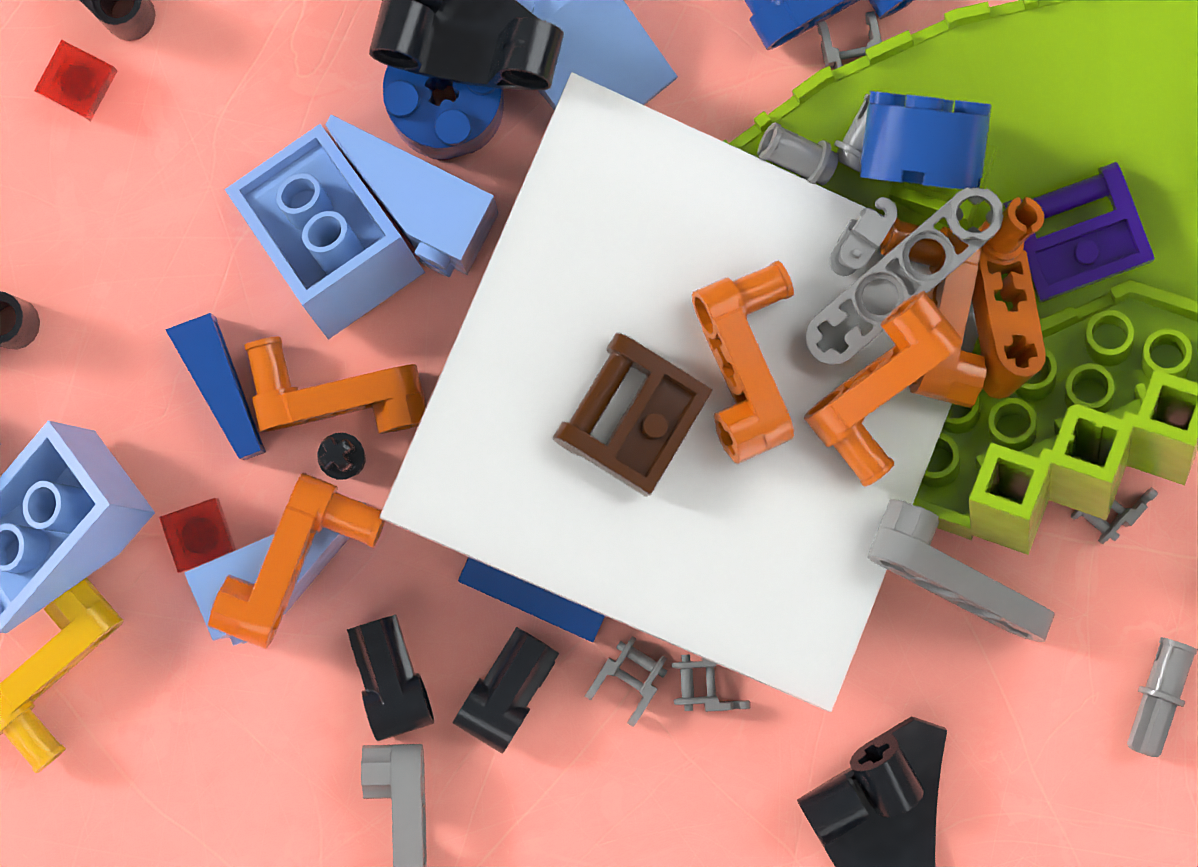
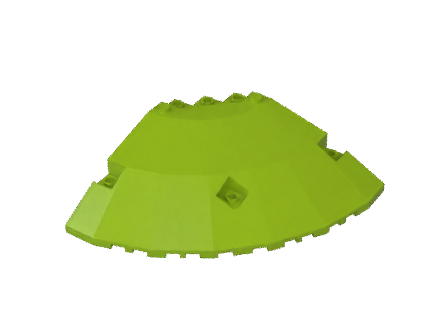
M1018 0L989 7L987 1L956 8L944 13V20L914 34H910L909 30L869 47L865 49V56L837 69L831 70L830 66L819 70L792 90L793 96L768 115L765 111L754 118L755 124L728 143L726 139L723 141L759 158L757 152L760 141L767 128L776 122L781 127L812 142L818 143L822 140L829 142L831 150L837 152L838 147L834 146L836 140L843 141L864 101L865 94L870 95V91L953 100L952 112H954L955 100L992 104L980 188L992 191L998 196L1001 203L1020 197L1022 201L1025 197L1033 199L1098 175V168L1117 162L1125 178L1155 260L1152 263L1039 303L1034 290L1045 346V363L1042 369L1009 397L1001 399L992 398L982 389L973 407L967 408L956 404L951 405L913 505L924 508L939 516L938 529L969 540L976 536L1029 555L1049 501L1107 520L1127 466L1185 486L1198 451V0ZM765 160V161L768 162V163H771V164H773V165H775V166H777V167H779V168H782V169H784V170H786V171H788V172H790V173H792V174H795V175L801 177L800 175H798V174H796V173H794V172H791V171H789V170H787V169H785V168H783V167H781V166H779V165H776V164H774V163H772V162H770V161H768V160ZM839 161L831 179L821 186L866 208L874 209L884 216L885 212L877 209L875 202L880 197L888 198L895 204L897 218L900 221L918 226L922 225L951 200L956 193L963 190L860 177V172ZM1106 196L1046 218L1042 227L1035 232L1036 238L1114 211L1111 202ZM969 200L964 201L959 206L964 216L958 223L966 231L971 227L979 228L986 221L985 217L991 210L989 204L982 201L975 206ZM945 218L934 225L936 230L940 231L942 227L949 228ZM1007 273L1001 276L1002 280L1008 275ZM999 291L994 297L996 301H1003ZM1003 301L1007 305L1008 311L1013 308L1012 302ZM979 337L972 351L973 354L977 355L981 353Z

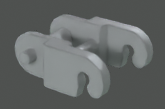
M874 11L865 13L866 24L870 28L868 33L869 42L865 47L840 52L838 48H834L827 22L817 23L818 33L822 39L820 46L825 67L830 66V68L837 69L843 66L842 60L866 55L865 49L882 42Z
M880 197L875 202L876 208L885 212L884 217L880 216L874 209L864 208L860 213L861 217L858 221L850 220L829 258L831 269L840 276L853 274L857 269L864 267L876 249L880 247L897 219V208L890 199Z
M1151 487L1131 508H1124L1114 499L1111 508L1118 515L1111 523L1078 510H1074L1070 517L1076 520L1083 516L1102 533L1098 540L1101 544H1104L1110 538L1116 541L1120 536L1116 532L1120 526H1132L1148 508L1146 504L1152 501L1158 495V492Z
M633 636L627 644L622 641L619 642L616 649L620 650L621 654L616 661L611 658L607 659L584 696L592 700L607 675L616 676L631 685L642 695L634 713H632L627 721V724L632 727L635 726L658 690L657 687L652 685V682L657 675L664 678L668 671L662 667L667 658L662 656L658 661H655L633 647L636 638ZM626 657L650 672L644 683L620 669Z
M690 654L681 655L682 662L671 663L672 668L680 669L682 697L674 699L673 702L675 705H684V711H693V704H704L706 712L751 708L749 700L719 701L716 696L714 667H716V663L702 658V661H690ZM706 667L707 696L694 697L693 668Z

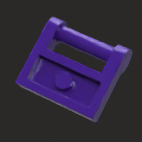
M1117 162L1098 168V175L1033 198L1042 208L1044 219L1106 196L1114 210L1040 238H1036L1034 233L1024 242L1023 250L1027 252L1033 288L1039 303L1152 263L1155 260L1125 178ZM1012 200L1002 203L1004 210Z

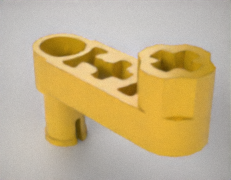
M87 577L44 608V611L61 631L0 683V735L4 733L32 766V770L35 773H39L51 764L66 748L55 739L32 712V709L35 707L33 702L114 633L124 622Z

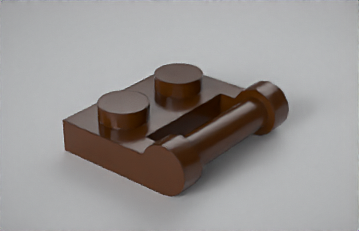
M615 333L606 348V351L610 354L569 423L561 422L553 436V440L564 449L583 457L647 497L652 494L713 389L632 338L621 333ZM630 368H635L645 374L646 378L607 443L604 444L592 437L591 433Z

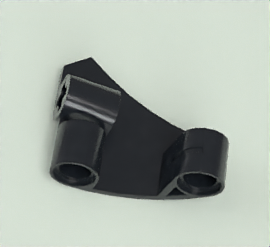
M382 0L369 55L387 66L445 81L500 89L547 90L552 85L564 32L556 25L541 20L516 0Z
M911 716L860 747L850 760V768L796 799L835 867H936V816L941 765L947 736V729L945 727Z

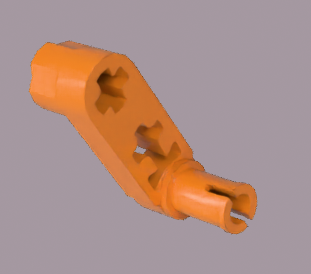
M1017 197L1008 204L1007 208L1002 212L1001 227L981 247L972 295L973 310L981 348L980 355L985 356L986 376L982 389L989 397L997 399L1009 397L1037 374L1045 363V346L1027 252L1023 250L1024 242L1042 227L1044 213L1040 205L1028 197H1025L1022 203L1020 197ZM986 220L978 229L982 232L988 229L990 224ZM1007 273L1008 275L1002 280L1001 275ZM999 291L1003 301L1012 302L1013 308L1008 311L1005 302L996 301L994 296Z
M897 218L880 245L881 254L886 256L919 226L900 221ZM941 228L940 232L949 238L956 254L959 255L968 248V244L959 240L950 228ZM929 238L916 242L909 254L910 261L928 265L932 274L942 268L946 259L943 246L936 240ZM981 248L927 293L962 340L976 281ZM961 343L948 358L910 384V392L971 408L975 405L984 385L986 376L985 356L962 351Z
M780 261L773 262L768 267L734 281L730 278H723L692 293L694 310L702 326V331L735 402V405L715 413L713 417L718 438L725 452L736 464L786 443L794 437V428L788 410L747 321L748 314L794 295L791 278Z
M925 291L904 301L881 322V327L896 345L820 400L804 416L805 421L826 447H835L861 480L860 483L864 487L882 478L895 463L891 457L887 456L862 424L865 417L948 358L963 342Z
M280 336L259 339L244 345L245 351L248 353L257 395L252 397L260 432L280 430L372 408L378 434H385L419 426L425 412L426 403L416 364L397 366L298 390V387H291Z
M302 473L285 507L256 583L253 584L229 574L213 603L208 627L267 649L280 625L316 532H321L324 527L366 543L367 546L374 548L385 524V521L379 518L382 509L373 508L360 501L337 493L338 486Z

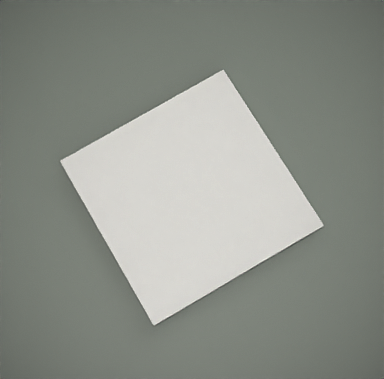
M571 72L379 518L827 712H832L887 569L867 558L876 533L881 525L890 499L905 501L913 505L952 403L911 393L908 386L868 414L862 424L887 456L891 457L895 463L882 478L864 487L860 483L861 480L835 447H826L805 421L804 416L820 400L896 345L884 330L851 359L841 364L830 365L820 362L812 356L806 343L807 328L813 318L885 256L881 254L880 247H878L869 262L849 276H840L831 269L829 258L850 220L858 221L860 219V213L866 207ZM780 261L791 278L794 295L748 314L747 321L788 410L794 428V437L786 443L736 464L725 452L718 438L713 417L715 413L735 405V402L702 331V326L694 310L692 293L723 278H730L734 281L768 267L773 262ZM910 261L911 266L918 273L924 275L932 274L928 265ZM876 279L868 283L862 295L866 309L877 315H885L893 311L899 299L895 285L885 279ZM848 299L840 307L841 310L850 314L848 318L837 326H832L828 321H825L819 327L824 336L818 345L824 352L831 348L837 349L840 353L845 352L849 346L845 342L844 337L856 325L860 326L863 335H866L874 328L873 324L859 316L851 299ZM972 300L961 347L962 351L972 353L978 338ZM615 333H621L632 338L713 389L652 494L647 497L583 457L564 449L553 440V436L561 422L569 423L610 354L606 351V348ZM630 368L592 431V437L604 444L607 443L646 378L645 374L635 368Z

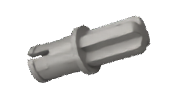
M1160 637V644L1146 686H1139L1138 692L1142 693L1143 696L1127 741V745L1131 750L1149 757H1159L1161 755L1177 706L1184 707L1186 701L1180 698L1194 656L1198 651L1197 648L1165 637Z

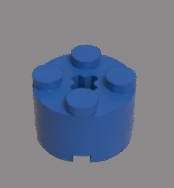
M390 66L386 68L383 79V100L387 113L401 139L417 153L438 160L460 157L483 148L497 132L504 112L503 89L440 80ZM447 86H452L456 100L453 102L444 99L440 106H437L433 92L436 89L443 91Z
M870 91L860 163V177L955 189H965L966 187L980 188L992 104L955 100L954 112H952L953 100Z

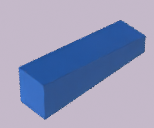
M208 313L165 329L238 458L245 461L266 453L216 316Z
M468 557L458 579V582L592 643L605 618V615Z

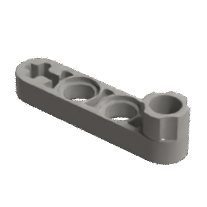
M968 187L956 193L951 200L813 318L806 332V343L812 356L826 364H841L855 356L884 331L880 324L891 312L885 315H877L866 309L862 295L868 283L876 279H885L893 283L898 291L899 299L896 305L898 307L904 301L922 291H925L927 294L988 242L1001 227L1003 219V205L998 196L989 189ZM966 200H969L975 206L982 201L988 203L991 208L985 217L990 224L988 229L982 232L976 227H971L967 231L964 230L958 223L964 216L959 206ZM943 218L946 219L953 234L959 240L968 244V248L959 255L956 254L949 238L934 228V225ZM929 238L936 240L943 246L946 259L939 271L934 274L924 275L913 269L910 264L909 254L916 242ZM848 299H851L859 316L873 324L874 328L866 335H863L860 326L856 325L844 337L845 342L849 346L845 352L840 353L835 348L824 352L818 345L824 336L819 327L825 321H828L832 326H837L848 318L850 314L841 310L840 307Z
M890 499L867 557L869 560L1009 633L1036 642L1046 641L1055 616L1053 611L930 546L940 521L938 520L939 516L905 501Z
M423 744L363 745L361 759L363 799L391 798L393 867H427Z

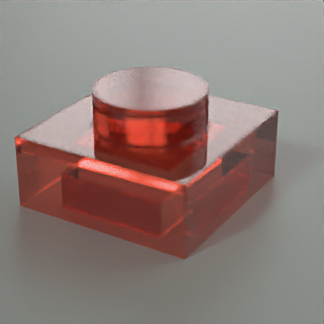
M61 39L34 91L39 96L91 122L118 70L105 61Z
M212 498L159 517L178 573L189 571L236 550L219 498Z

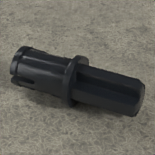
M334 433L327 436L320 443L317 460L321 470L328 477L336 480H347L358 475L363 470L366 463V454L361 442L355 436L348 433Z

